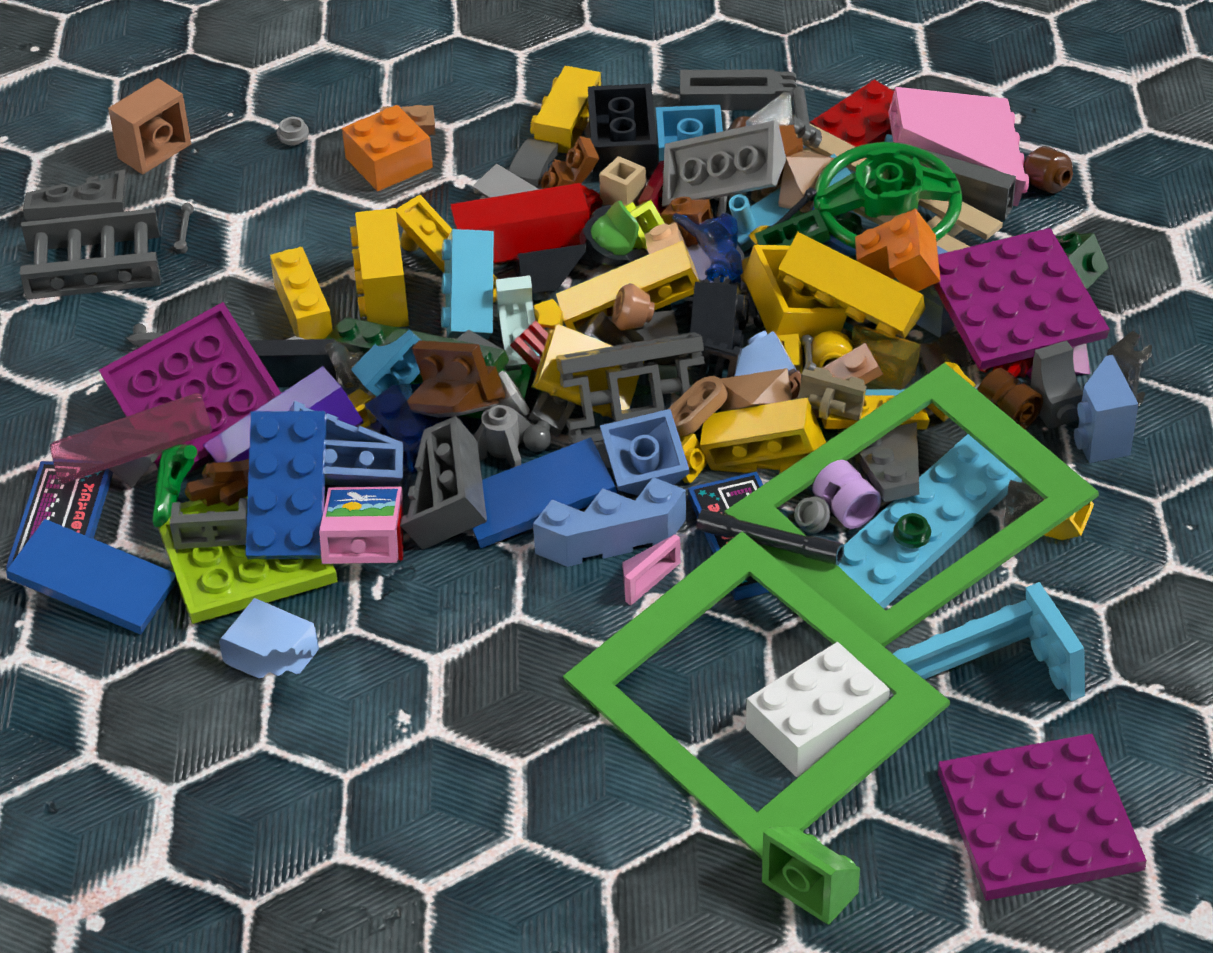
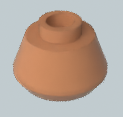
M632 283L622 286L618 291L613 307L612 320L619 330L641 328L645 322L649 323L654 313V302H650L649 294Z

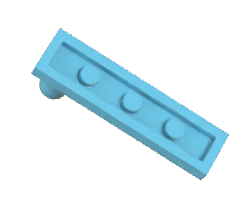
M834 153L829 157L836 158L837 156ZM844 167L836 174L829 187L851 174L847 167ZM781 187L750 206L748 198L742 194L735 195L729 200V208L733 218L725 222L724 226L726 232L743 252L756 245L748 236L754 229L760 225L772 227L790 210L779 207L778 201Z

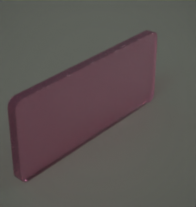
M195 393L52 442L50 450L56 476L60 483H67L205 436L212 432V426L202 395Z

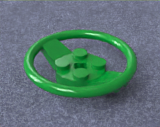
M895 142L864 144L847 150L834 158L820 173L815 184L817 191L813 200L815 209L818 208L828 232L840 242L856 249L855 237L858 235L841 226L833 216L860 207H864V211L869 217L896 216L907 213L915 208L917 209L920 199L949 201L944 217L932 229L936 235V242H938L953 228L962 208V192L955 173L941 159L919 147ZM866 158L860 165L857 164L855 173H851L829 187L832 179L840 170L855 161Z

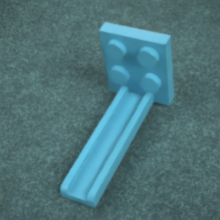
M1040 582L1025 587L1026 600L1004 606L997 612L980 619L970 620L963 626L943 634L933 635L926 641L909 648L899 649L893 653L920 677L927 679L1029 637L1034 655L1038 661H1045L1049 667V674L1055 687L1058 690L1063 688L1070 701L1085 696L1084 647Z

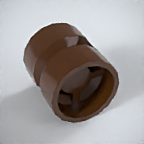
M1003 368L990 372L977 389L1025 430L1035 421L1043 406L1041 394L1028 385L1021 384L1018 378Z

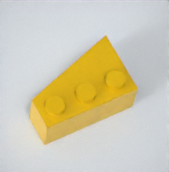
M807 397L713 413L703 423L700 447L710 469L714 471L752 473L756 472L758 468L780 470V473H782L825 444L826 441Z

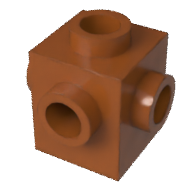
M678 197L672 200L661 213V218L665 224L677 223L686 247L703 245L715 231L710 199L691 200L690 197Z

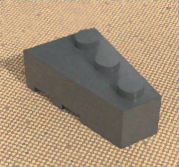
M457 416L425 429L415 464V469L418 471L415 486L409 488L408 498L411 500L408 515L402 516L400 524L422 550L487 522L477 440Z

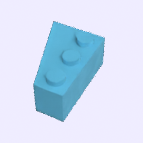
M452 229L448 238L443 239L442 260H444L445 273L442 274L441 290L442 294H445L446 307H442L441 327L446 328L447 338H458L467 330H471L484 339H488L493 333L494 231Z

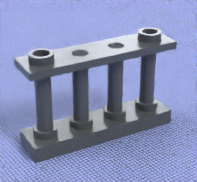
M155 208L22 222L21 227L27 252L34 251V265L20 266V276L26 300L161 286L156 252H148V239L160 238ZM134 240L135 254L115 256L114 242ZM101 244L100 258L81 259V246ZM68 247L67 261L47 263L48 249Z

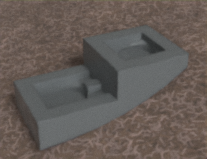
M528 138L516 153L508 171L531 185L538 186L542 182L544 173L548 171V164L558 155V143Z

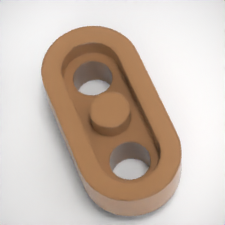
M708 376L698 380L669 407L679 436L694 433L726 401L728 393L720 378Z

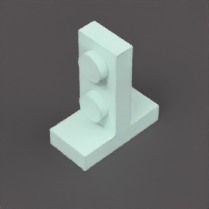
M530 276L496 279L498 324L501 328L503 349L509 358V362L506 364L507 371L521 370V364H527L510 344L535 321ZM525 340L524 342L536 353L537 356H539V354Z

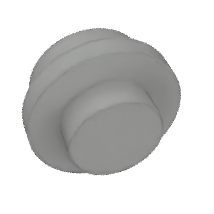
M299 117L283 119L277 129L279 141L291 146L299 145L309 136L308 126Z
M819 497L805 498L798 503L795 509V520L801 530L810 534L818 533L825 528L829 521L830 507L825 500Z

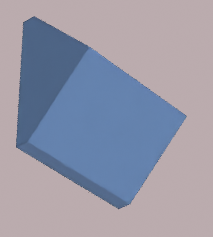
M671 409L600 425V431L619 491L639 496L653 477L675 485L689 474L688 463Z

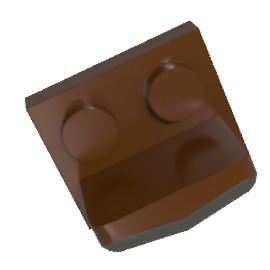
M419 340L412 348L423 379L420 387L407 400L409 408L413 412L437 418L461 416L490 409L493 406L499 405V399L506 397L496 366H486L479 344Z

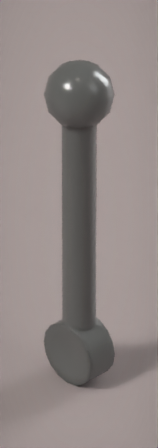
M184 203L181 206L183 218L179 241L174 243V249L177 254H184L188 250L185 240L189 216L194 211V207L190 203Z
M804 335L800 340L805 352L806 365L804 369L813 371L817 366L812 361L811 343L813 337L811 335Z

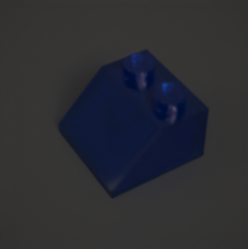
M422 383L393 385L365 404L369 422L374 431L403 442V464L412 474L417 471L415 464L424 430L451 418H437L410 410L407 400Z

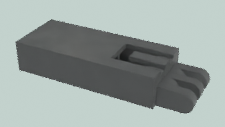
M774 69L680 70V106L720 105L721 110H775V101H782L787 92L797 87L796 74L794 72H774Z
M928 151L941 159L955 173L961 187L962 202L991 217L1006 220L1013 209L1016 176Z

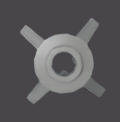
M496 405L485 410L481 417L482 423L474 436L477 440L479 460L488 457V451L495 458H507L512 468L521 465L518 445L523 443L524 432L532 424L509 406Z

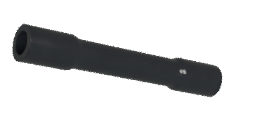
M706 509L701 510L697 519L698 531L726 538L736 537L739 533L744 532L758 544L801 554L806 558L839 565L843 558L844 544L815 536L799 535L739 520L734 516Z

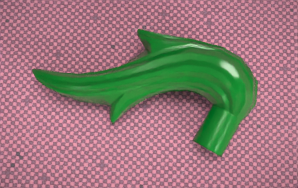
M174 443L168 445L161 454L155 489L154 527H161L171 517L172 503L178 502L181 483L191 470L194 458L197 456V449L194 445Z

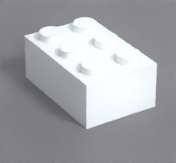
M836 642L748 697L746 702V729L790 772L799 777L889 701L890 689L839 642Z

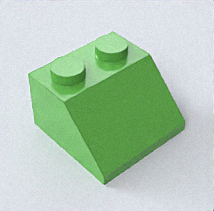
M794 826L768 827L763 832L762 883L829 925L858 894L860 868L847 856L838 855L824 846L815 836L805 834Z

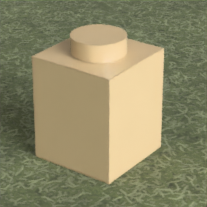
M618 156L599 174L600 198L604 206H612L616 201H622L624 206L631 202L638 206V200L646 187V169Z

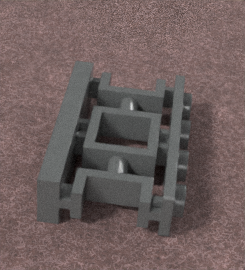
M693 332L555 356L557 370L560 372L561 386L565 388L579 385L583 417L566 420L569 431L567 433L568 440L572 444L590 437L594 443L603 440L600 427L581 430V428L595 426L592 406L610 403L612 419L615 422L663 411L662 394L680 392L681 397L690 388L687 367L704 364V357L701 351H704L702 336ZM689 353V356L675 358L676 378L660 380L658 364L655 362L643 363L645 360ZM619 365V368L605 370L608 387L606 390L590 392L588 376L585 374H572L574 372ZM648 373L653 405L621 410L617 379Z

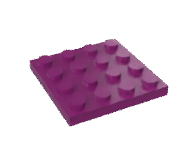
M1051 228L938 254L940 282L933 284L979 370L1034 357L1035 350L1066 340L1071 347L1108 337L1110 330Z
M224 302L99 369L103 380L135 432L169 436L171 440L169 445L180 443L196 447L197 456L194 458V464L188 473L212 460L204 449L203 444L249 415L251 411L257 410L281 394ZM161 455L154 462L157 469L159 468Z
M1092 733L938 762V775L985 901L1145 870L1147 860Z

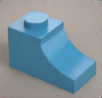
M409 329L400 338L388 345L377 346L374 344L351 370L370 392L389 406L420 374L412 348L421 339Z

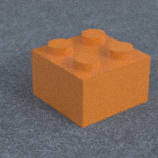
M398 105L386 108L381 112L342 128L345 158L377 192L433 168L430 137Z

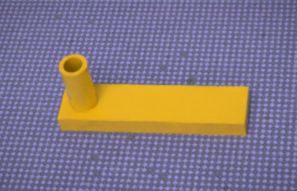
M418 195L396 209L397 223L403 228L400 245L406 251H415L420 247L439 269L445 273L444 260H442L443 239L448 238L452 228L421 195ZM493 274V303L497 301V300H496V279H498L494 274Z

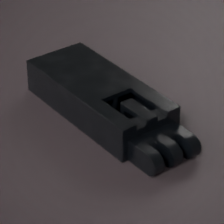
M335 339L248 340L277 387H292L322 366L338 382L339 365Z

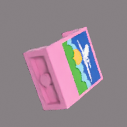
M402 487L328 488L319 530L322 564L397 563V523L400 506L402 508V516H404Z

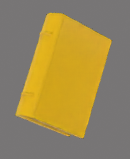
M556 324L554 330L549 331L532 387L549 393L550 396L554 395L582 406L579 385L565 388L561 386L560 372L557 370L555 356L610 347L612 345ZM619 365L574 372L572 374L587 375L590 392L606 390L608 387L605 370L619 368ZM639 375L617 379L621 410L630 408ZM610 403L592 406L593 411L600 413L602 416L612 418Z

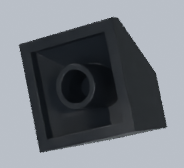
M586 245L519 253L513 258L516 277H531L532 301L549 299L550 292L558 290L586 252Z

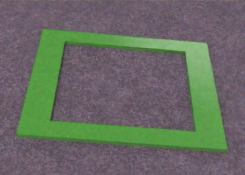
M946 363L725 510L726 515L734 516L739 520L806 536L777 508L812 485L817 475L828 464L837 460H849L931 403L1045 499L888 610L883 609L838 565L758 544L884 647L1099 496V491Z
M744 532L739 533L563 675L565 682L761 859L763 857V832L768 827L794 826L803 832L950 705L949 699ZM749 576L754 578L832 644L839 642L894 694L889 701L758 812L615 686Z

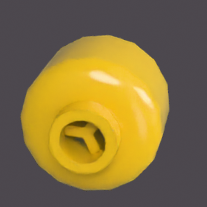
M836 330L819 333L811 343L812 361L819 368L854 350L849 337Z

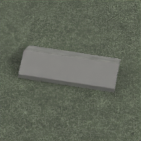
M772 120L666 143L664 150L662 206L666 208L672 200L678 197L685 196L690 197L691 200H707L776 186L786 161L778 122Z

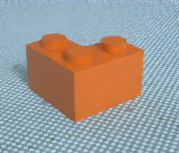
M916 208L905 214L898 215L873 229H868L855 237L856 257L859 263L891 279L897 278L901 284L917 292L940 282L936 235Z

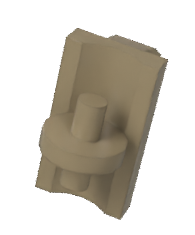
M816 367L813 371L804 369L801 374L798 399L808 397L811 407L819 410V418L828 419L831 413L859 421L862 416L867 386L864 385L863 379L852 376L846 380L832 377L829 370Z

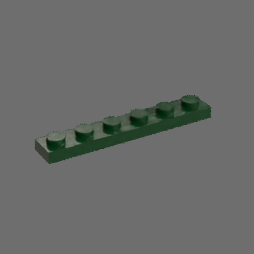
M345 317L326 339H335L337 351L364 356L374 344L377 346L388 345L400 338L408 330ZM412 331L422 341L469 343ZM479 345L486 366H496L499 374L509 362L506 351Z

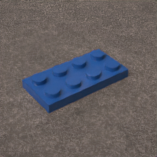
M251 411L246 531L247 559H322L319 530L324 511L327 424L325 411Z

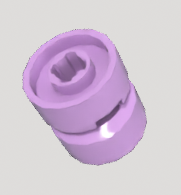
M837 460L828 464L817 475L813 483L812 492L815 497L825 500L833 515L849 529L858 528L866 524L873 518L881 505V495L845 460Z

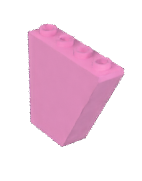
M895 87L888 111L893 142L912 145L1016 176L1013 206H1018L1022 193L1025 194L1028 190L1029 176L1024 173V154L1020 153L1019 150L1020 136L1018 132H1015V114L1011 112L1007 98Z

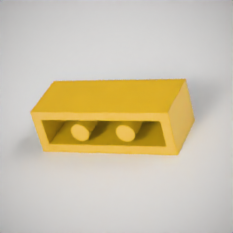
M564 66L559 77L554 78L551 92L548 96H544L540 112L532 118L530 132L534 134V139L558 143V152L568 154L589 122L588 86H601V72Z
M303 247L270 254L274 286L295 336L303 339H326L333 331L330 309Z

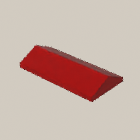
M581 183L450 204L454 229L494 231L493 265L511 262L519 253L581 245L579 236L587 221L590 220L589 209Z

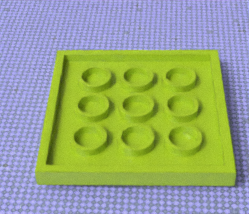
M201 500L181 503L180 512H183L184 515L207 513L208 511H215V513L239 511V501L231 506L223 502L206 506ZM170 518L164 525L158 527L192 624L246 609L254 598L267 603L338 582L333 564H322V559H247L246 545L175 549Z

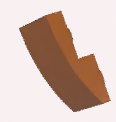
M579 136L574 147L569 150L566 162L554 159L549 170L542 177V189L575 183L582 184L599 160L590 138Z

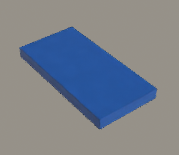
M590 437L483 479L487 522L472 528L481 549L533 528V523L551 500L579 510L589 506L602 488L617 494L616 486L592 438Z
M47 519L43 520L6 570L7 579L140 635L177 583L175 573Z

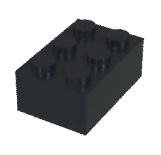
M651 83L588 86L590 139L599 157L592 170L593 178L599 177V174L618 156L645 167L646 175H652L658 164Z

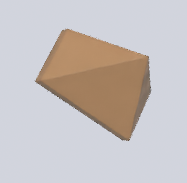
M806 151L787 156L778 201L779 207L791 209L805 196V191L808 188H815L820 173L834 158ZM809 201L799 211L803 213L812 211L814 201Z
M787 368L721 379L728 393L726 401L720 407L721 412L792 400Z

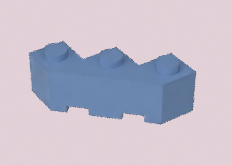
M653 477L635 501L603 488L585 512L551 500L533 523L535 554L568 567L582 564V558L601 554L604 559L631 553L635 546L652 543V546L676 534L685 522L686 490Z

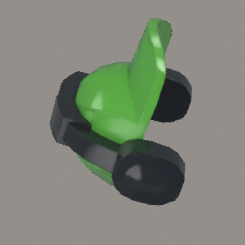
M616 201L612 206L605 205L595 210L579 236L581 245H586V251L589 256L599 264L623 266L649 255L645 248L633 250L639 231V224L625 208L622 201Z

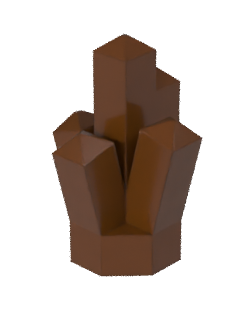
M249 459L206 464L202 472L204 479L187 483L185 495L192 502L201 500L206 506L223 502L231 506L238 502L240 498L248 497Z

